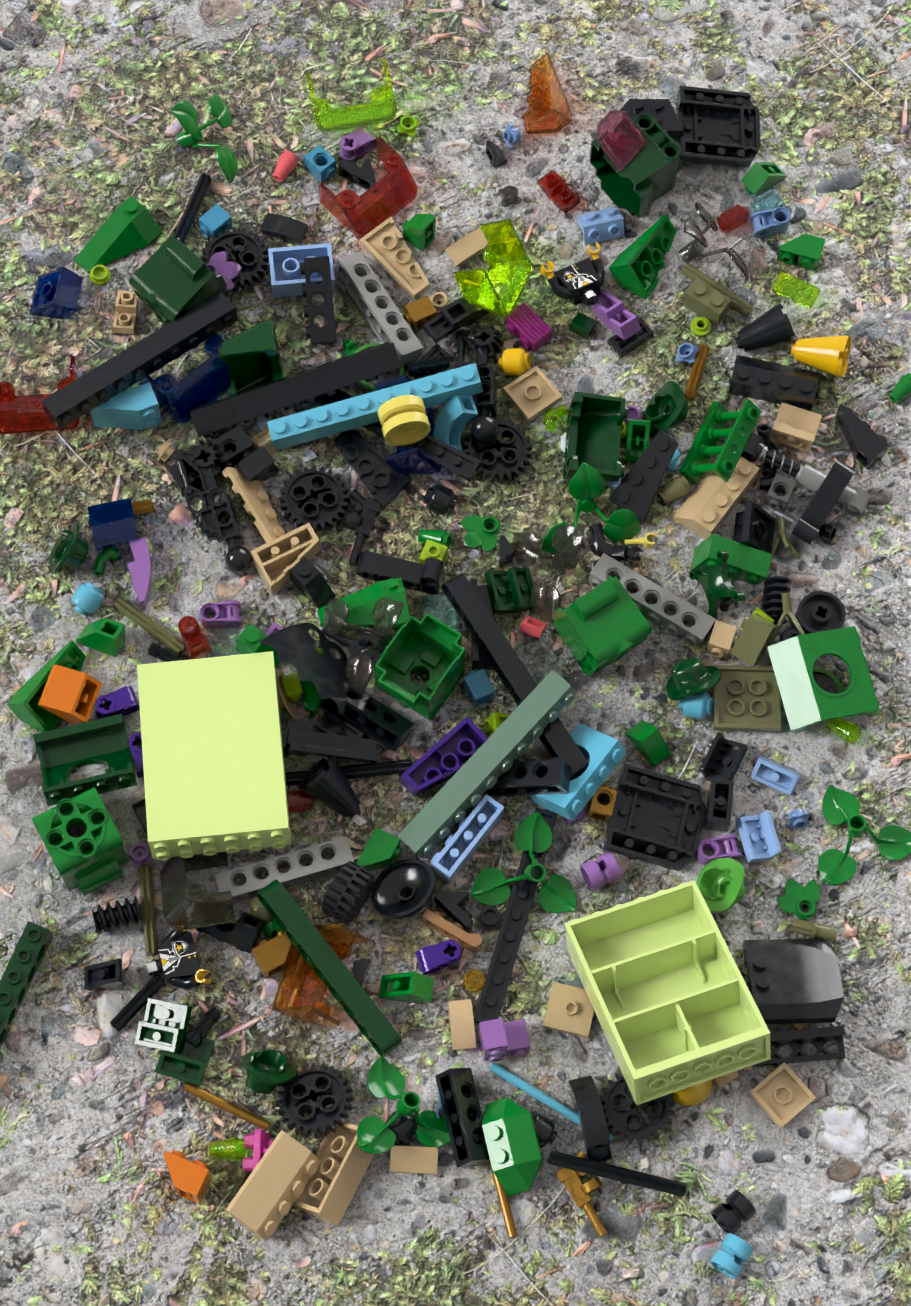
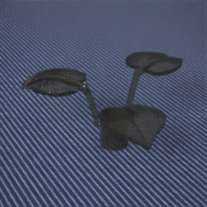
M696 202L695 208L700 217L706 222V226L701 231L700 227L691 217L686 219L683 232L695 239L679 250L680 256L686 263H690L696 258L701 260L708 256L726 252L743 272L747 282L749 277L746 263L732 247L702 254V251H704L703 246L705 248L708 247V241L704 234L710 227L716 232L718 226L713 216L699 202Z
M562 525L556 528L552 537L553 547L557 550L556 555L537 553L540 548V541L530 532H519L513 537L512 549L514 550V559L518 565L524 568L532 567L536 562V557L552 559L553 567L559 570L558 573L543 583V587H535L531 596L535 613L547 623H554L552 615L561 605L559 591L556 587L548 584L560 575L566 574V570L574 569L577 566V554L582 545L585 528Z
M390 598L379 599L372 612V619L375 622L374 629H370L346 621L349 616V607L343 600L331 599L327 602L323 621L324 627L330 635L340 634L345 625L369 632V639L375 645L361 650L359 655H351L347 661L346 677L350 686L356 692L365 694L366 686L373 672L372 659L365 653L376 649L381 650L382 646H388L396 635L393 628L399 619L405 603Z

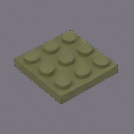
M713 665L721 672V680L713 689V730L781 731L780 691L773 666Z

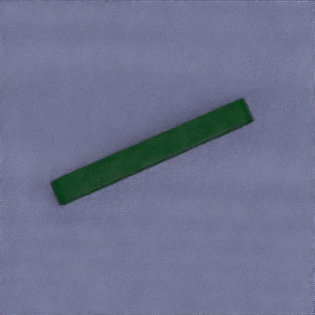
M275 879L257 892V897L261 904L380 1056L385 1057L402 1044L399 1034L284 886Z

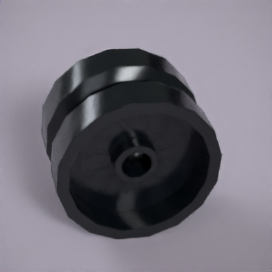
M825 591L811 592L804 596L795 614L805 634L840 629L843 627L846 616L844 605L840 599L832 593Z

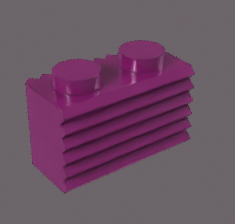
M525 302L506 316L505 328L508 333L517 336L523 348L531 350L532 353L552 338L553 330Z

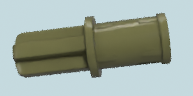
M793 918L791 923L792 932L809 935L812 939L818 937L835 942L837 927L818 924V921L809 922Z

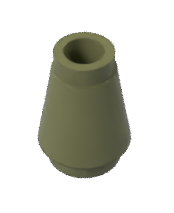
M683 475L679 478L676 476L658 495L662 502L666 504L688 495L691 486Z

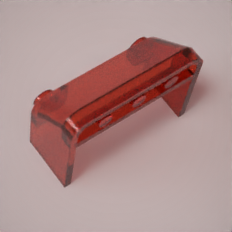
M380 136L377 138V157L383 162V167L388 174L361 196H358L352 190H343L335 196L323 183L319 184L320 203L358 238L364 237L389 217H393L413 201L418 194L417 184L403 158Z
M71 356L70 376L59 380L57 390L78 379L75 356ZM0 381V433L14 434L59 430L45 414L42 400L51 394L16 396L14 386L11 383ZM80 418L60 430L76 428L79 425Z

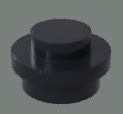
M489 906L481 910L479 913V923L482 927L491 930L500 925L502 916L497 908Z

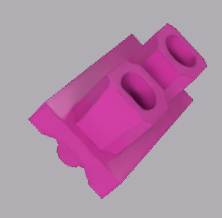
M254 1129V1134L244 1136V1148L253 1150V1157L243 1159L244 1171L252 1173L274 1141L270 1140V1133L263 1132L262 1129Z

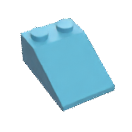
M150 382L121 392L106 403L91 410L95 427L144 430L155 428L158 424L162 423L159 404Z

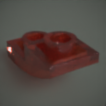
M550 171L537 181L542 191L565 214L581 203L580 197L567 187L566 180L555 171Z

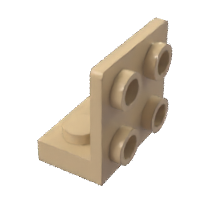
M781 403L771 431L770 440L810 453L822 415Z

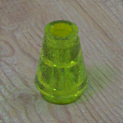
M842 718L829 720L827 723V727L846 744H854L862 731L858 724Z
M236 1136L210 1142V1156L232 1160L244 1158V1139H239Z

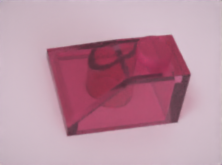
M610 111L597 124V140L618 171H621L647 144L626 111Z

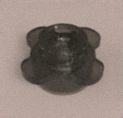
M506 186L498 192V195L502 198L501 204L504 207H508L511 204L518 205L521 202V198L518 196V188L515 186Z

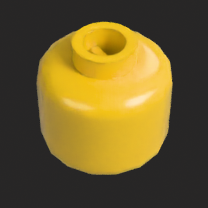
M512 348L504 350L502 357L498 359L499 369H503L506 376H521L530 369L531 360L529 353H526L523 348Z

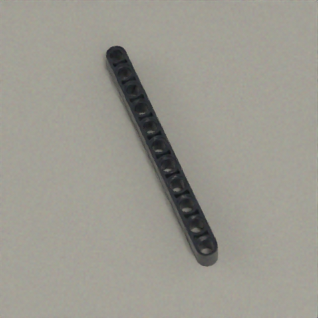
M461 573L442 583V589L447 599L519 706L537 687L536 682L466 576ZM557 717L555 721L550 722L544 728L539 739L552 758H562L572 768L571 781L582 775L589 763L559 717Z

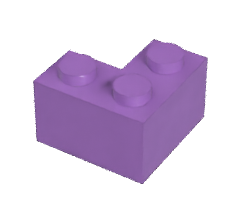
M503 1018L479 1022L478 1036L483 1060L489 1059V1062H497L503 1060L504 1056L512 1055L513 1058L525 1056L526 1052H529L530 1043L525 1019L503 1023Z

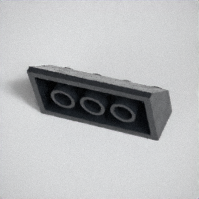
M736 355L728 393L780 405L785 403L811 411L817 391L819 372Z

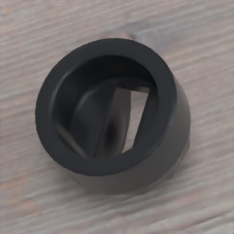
M827 523L823 524L819 530V536L825 541L832 542L836 535L837 526Z

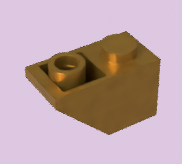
M283 931L278 932L275 938L269 941L262 940L255 944V948L252 949L253 957L265 979L287 967L294 945Z

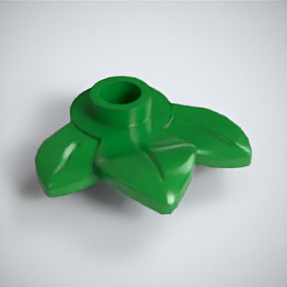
M471 515L460 522L461 526L468 531L463 542L465 547L473 549L481 546L485 552L495 548L497 535L501 529L498 519L492 516L482 518L478 515ZM490 525L493 526V529L487 530L486 527Z
M788 879L784 888L786 896L777 898L779 907L786 913L795 914L801 920L813 918L817 910L816 903L821 896L818 883L815 880H811L803 887L798 882ZM806 906L809 911L804 913L801 911V907Z

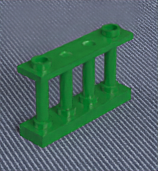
M750 399L745 400L740 411L730 412L719 402H712L679 473L691 484H698L702 474L706 472H715L722 480L728 482L762 411ZM728 420H736L732 428L724 429ZM727 437L724 446H716L720 438ZM712 455H719L715 463L708 464Z

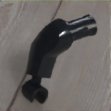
M768 424L758 425L757 434L764 439L765 446L779 454L775 444L770 440L771 427ZM766 462L762 463V475L765 477H760L759 479L760 490H769L772 485V478L777 473V468H771V465Z
M601 523L589 526L592 538L590 550L595 556L601 557L605 553L617 561H630L631 558L636 562L641 560L638 555H635L636 552H643L639 546L614 545L605 540Z

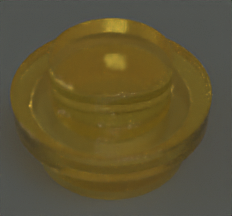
M480 970L468 971L463 979L466 989L472 993L480 991L486 982L485 974Z

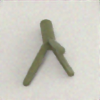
M776 518L778 536L772 547L771 558L782 539L785 547H789L796 558L799 559L801 557L786 534L784 518Z
M790 592L781 593L783 613L777 623L778 628L771 641L775 640L786 615L790 626L797 628L801 635L805 634L792 612Z

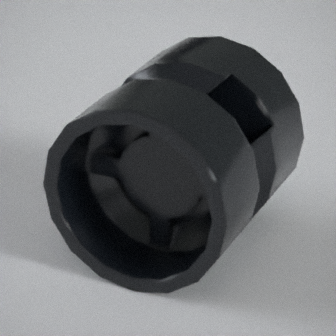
M734 1190L725 1199V1204L720 1203L711 1211L713 1219L726 1233L734 1234L741 1228L742 1221L747 1222L756 1214L753 1205L738 1190Z

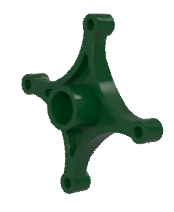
M726 550L717 552V565L707 575L702 574L700 571H691L689 573L691 580L696 579L701 583L709 603L707 614L717 619L718 608L725 598L732 597L736 602L745 600V594L737 591L733 587L732 580L728 577L727 559L729 558V552Z

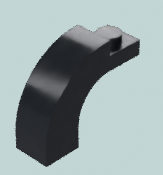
M592 1076L569 1080L571 1098L580 1121L585 1150L588 1155L587 1159L598 1162L612 1159L606 1118Z

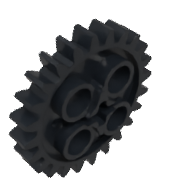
M234 227L233 232L226 228L225 234L217 231V238L211 235V242L206 241V248H202L203 255L201 260L205 264L209 263L211 256L215 253L225 251L227 261L234 263L239 261V265L244 273L240 271L239 275L232 279L234 291L237 290V286L245 290V284L253 287V280L258 283L260 282L259 276L264 277V270H268L269 256L268 249L265 248V242L260 241L259 235L253 237V231L245 234V228L237 232L236 227Z
M504 417L501 418L500 422H497L499 427L498 433L490 443L485 444L477 440L473 436L471 428V435L466 434L465 440L467 442H463V448L465 449L463 452L480 460L482 463L475 477L482 474L483 481L489 477L492 484L495 479H499L500 484H502L503 478L511 482L512 475L519 478V471L525 473V466L530 465L529 459L532 458V444H529L530 436L525 437L526 430L519 431L520 424L512 426V420L504 423ZM503 438H510L511 441L505 442V441H503L502 439H503ZM506 457H512V458H514V460H513V461H507V460H505V458H506ZM491 459L493 462L486 463L483 460Z
M313 465L312 471H309L305 466L303 473L298 469L296 470V477L291 474L289 475L290 482L284 481L285 488L280 489L282 496L279 497V500L282 503L280 505L281 511H285L284 518H289L290 525L297 522L296 527L299 528L310 523L316 533L319 527L325 532L326 525L333 529V521L340 524L339 516L344 517V514H346L344 510L349 509L347 502L350 501V496L347 495L349 493L348 487H344L345 480L339 481L340 474L332 476V469L326 473L324 466L317 471L316 466ZM317 483L323 484L320 488L314 487ZM299 493L305 495L302 498L295 497V495ZM328 500L334 501L331 505H327L324 502ZM309 510H313L316 512L313 515L306 514V512Z
M313 1063L310 1070L303 1065V1072L300 1073L297 1070L296 1076L291 1081H288V1084H281L284 1091L277 1092L280 1099L276 1100V1103L280 1107L278 1113L279 1116H282L283 1124L288 1123L287 1127L290 1131L295 1128L296 1135L304 1131L305 1138H308L310 1133H313L315 1139H317L319 1132H322L326 1137L328 1129L335 1133L336 1124L344 1125L341 1118L349 1119V1114L346 1110L353 1109L352 1104L349 1102L354 1101L353 1095L350 1094L352 1089L348 1085L347 1078H342L341 1071L335 1073L333 1066L326 1070L323 1063L319 1069ZM328 1084L325 1089H318L320 1085ZM299 1092H306L301 1097L296 1096V1094ZM330 1104L335 1105V1106H334L332 1109H330V1110H325V1109H324L327 1105H330ZM312 1112L309 1117H302L304 1113Z
M616 1073L617 1081L608 1080L611 1088H603L602 1090L607 1096L600 1097L601 1102L605 1103V1105H602L603 1111L606 1112L605 1118L609 1120L607 1127L608 1129L613 1127L611 1134L615 1136L620 1133L619 1140L621 1142L628 1137L629 1145L633 1143L634 1139H637L638 1144L641 1145L644 1138L650 1144L652 1135L660 1139L658 1131L661 1130L666 1133L667 1129L664 1124L672 1125V1121L668 1116H675V1111L669 1109L676 1106L675 1101L669 1100L674 1094L671 1093L641 1104L642 1111L650 1120V1123L647 1124L638 1109L634 1108L629 1096L625 1093V1089H629L625 1078H621ZM624 1098L627 1100V1104L623 1108H618L615 1106L616 1100ZM650 1105H658L660 1107L659 1112L656 1114L648 1113L647 1110ZM636 1117L640 1119V1124L637 1127H630L628 1121Z

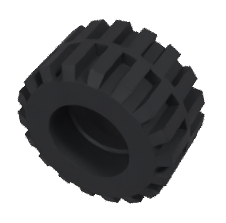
M352 861L344 864L332 880L324 896L322 911L346 925L352 922L363 908L372 891L375 874Z

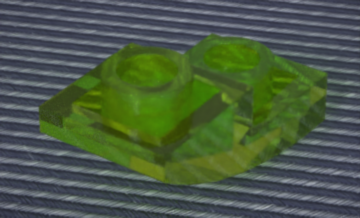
M780 272L771 288L773 293L791 298L793 303L812 308L821 292L816 286L784 272Z

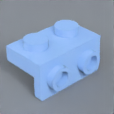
M607 207L600 211L585 212L583 215L577 216V223L583 232L585 245L620 238L625 235L623 217L617 207Z
M764 811L756 816L739 817L735 820L747 862L769 861L781 853L780 842L769 811Z

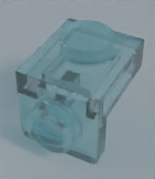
M776 187L758 197L754 193L750 195L753 200L750 204L754 212L785 207V203Z

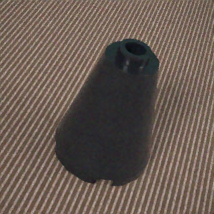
M781 303L775 305L737 332L738 337L735 338L739 350L744 349L745 352L796 342L787 314L783 315L781 310L784 309Z
M330 755L328 760L325 758L321 759L306 773L308 779L305 783L302 780L299 783L298 787L302 792L343 817H353L360 810L359 798Z

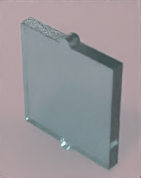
M438 594L437 596L422 597V617L428 613L457 632H460L459 615L446 596Z
M207 628L206 643H204L206 648L205 658L240 655L241 653L235 650L236 640L245 629Z

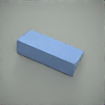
M760 755L750 778L791 796L801 773Z

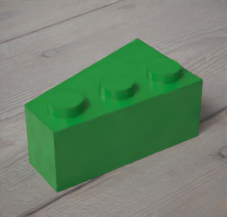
M716 534L710 535L695 547L691 571H700L704 574L710 573L717 565V552L726 550L729 552L727 574L730 579L756 585L768 578L772 556L770 553Z

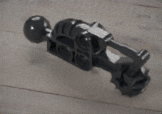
M484 325L483 329L476 328L473 333L464 332L463 330L455 333L458 360L454 364V369L470 365L464 361L466 344L474 354V363H476L483 389L482 393L471 395L478 412L477 418L473 421L471 431L473 436L480 442H489L497 436L499 428L496 420L492 418L497 417V381L493 367L489 364V359H496V354L502 353L504 341L499 330H496L493 326L487 328Z
M199 440L200 447L191 445L188 451H174L172 457L176 461L180 476H182L185 486L183 492L187 507L191 512L193 520L196 521V527L201 529L200 533L202 536H207V540H217L227 544L228 552L225 556L227 568L237 574L244 573L252 564L251 553L240 544L239 539H242L243 535L231 497L224 489L218 487L215 475L221 472L218 464L225 463V460L220 458L225 454L224 451L219 450L220 445L218 443L213 445L211 440H208L206 444ZM206 454L209 455L207 462L204 461ZM185 461L199 473L204 488L203 492L191 486ZM218 494L224 495L221 503H215V497ZM203 501V507L200 510H194L195 503ZM230 514V521L222 524V516Z

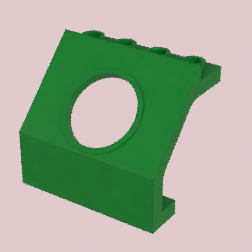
M855 626L799 635L767 647L791 731L800 733L806 731V727L817 723L856 715L874 717L879 715V702L874 692L873 681L869 675L867 661L863 654L861 641ZM824 655H833L845 662L849 668L851 680L844 692L838 694L828 693L817 685L813 677V665L817 658Z

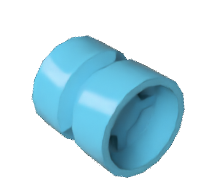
M727 1233L721 1243L722 1250L715 1252L710 1263L724 1275L736 1279L743 1269L742 1262L748 1261L754 1249L738 1236Z

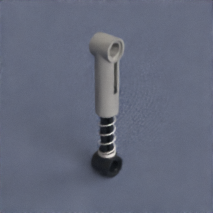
M751 433L741 454V457L749 462L759 460L762 463L770 464L771 468L776 467L780 469V472H786L788 476L795 477L797 484L815 493L827 476V474L806 463L803 466L802 464L798 465L793 462V459L788 460L784 455L777 454L775 450H769L768 446H765L764 439L755 433ZM847 485L836 504L842 506V509L849 515L860 517L870 499V494L860 487H850Z

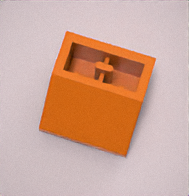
M53 665L38 705L71 725L88 722L103 683L86 673Z
M165 1150L163 1156L178 1195L200 1205L212 1180L207 1165L198 1160H194V1162L185 1159L186 1156L176 1150H172V1153Z

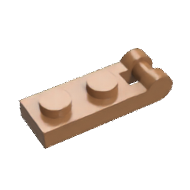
M427 909L423 914L422 923L456 941L459 945L473 953L481 950L482 937L479 934L473 933L470 935L464 931L465 928L457 922L450 923L444 919L445 916L436 910L432 912Z

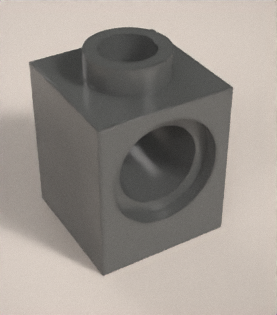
M776 473L765 504L774 510L785 511L797 481ZM776 492H781L785 496H778Z

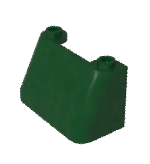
M273 320L262 321L222 342V347H218L219 359L224 360V364H227L231 380V387H228V397L284 378Z
M582 392L574 393L567 416L563 484H569L571 478L583 462L595 468L603 477L604 482H617L620 477L623 478L625 465H622L621 460H619L621 425L623 419L627 420L629 407L625 406L626 398Z

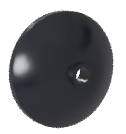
M404 859L393 863L378 876L372 888L371 899L375 909L382 916L389 919H403L418 913L429 903L435 892V873L426 862L419 859Z

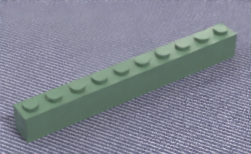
M552 669L400 832L398 837L422 859L430 855L435 849V845L441 839L448 836L450 829L456 823L463 820L471 806L476 805L481 800L484 792L496 784L498 777L511 768L513 761L518 756L523 755L527 751L528 745L534 739L539 738L544 728L550 722L555 721L559 712L574 700L577 694L574 688Z

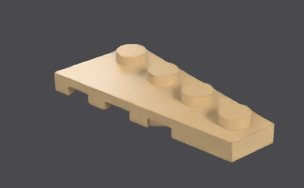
M392 216L360 239L361 246L413 299L430 288L429 281L418 262L415 261L412 251L403 240V236L400 230L397 229Z
M226 467L222 471L224 477H229L234 485L231 488L235 494L240 493L245 501L243 507L247 513L255 517L256 521L254 524L265 542L268 543L284 535L285 532L279 524L277 514L272 508L268 494L265 492L260 480L249 482L238 468Z

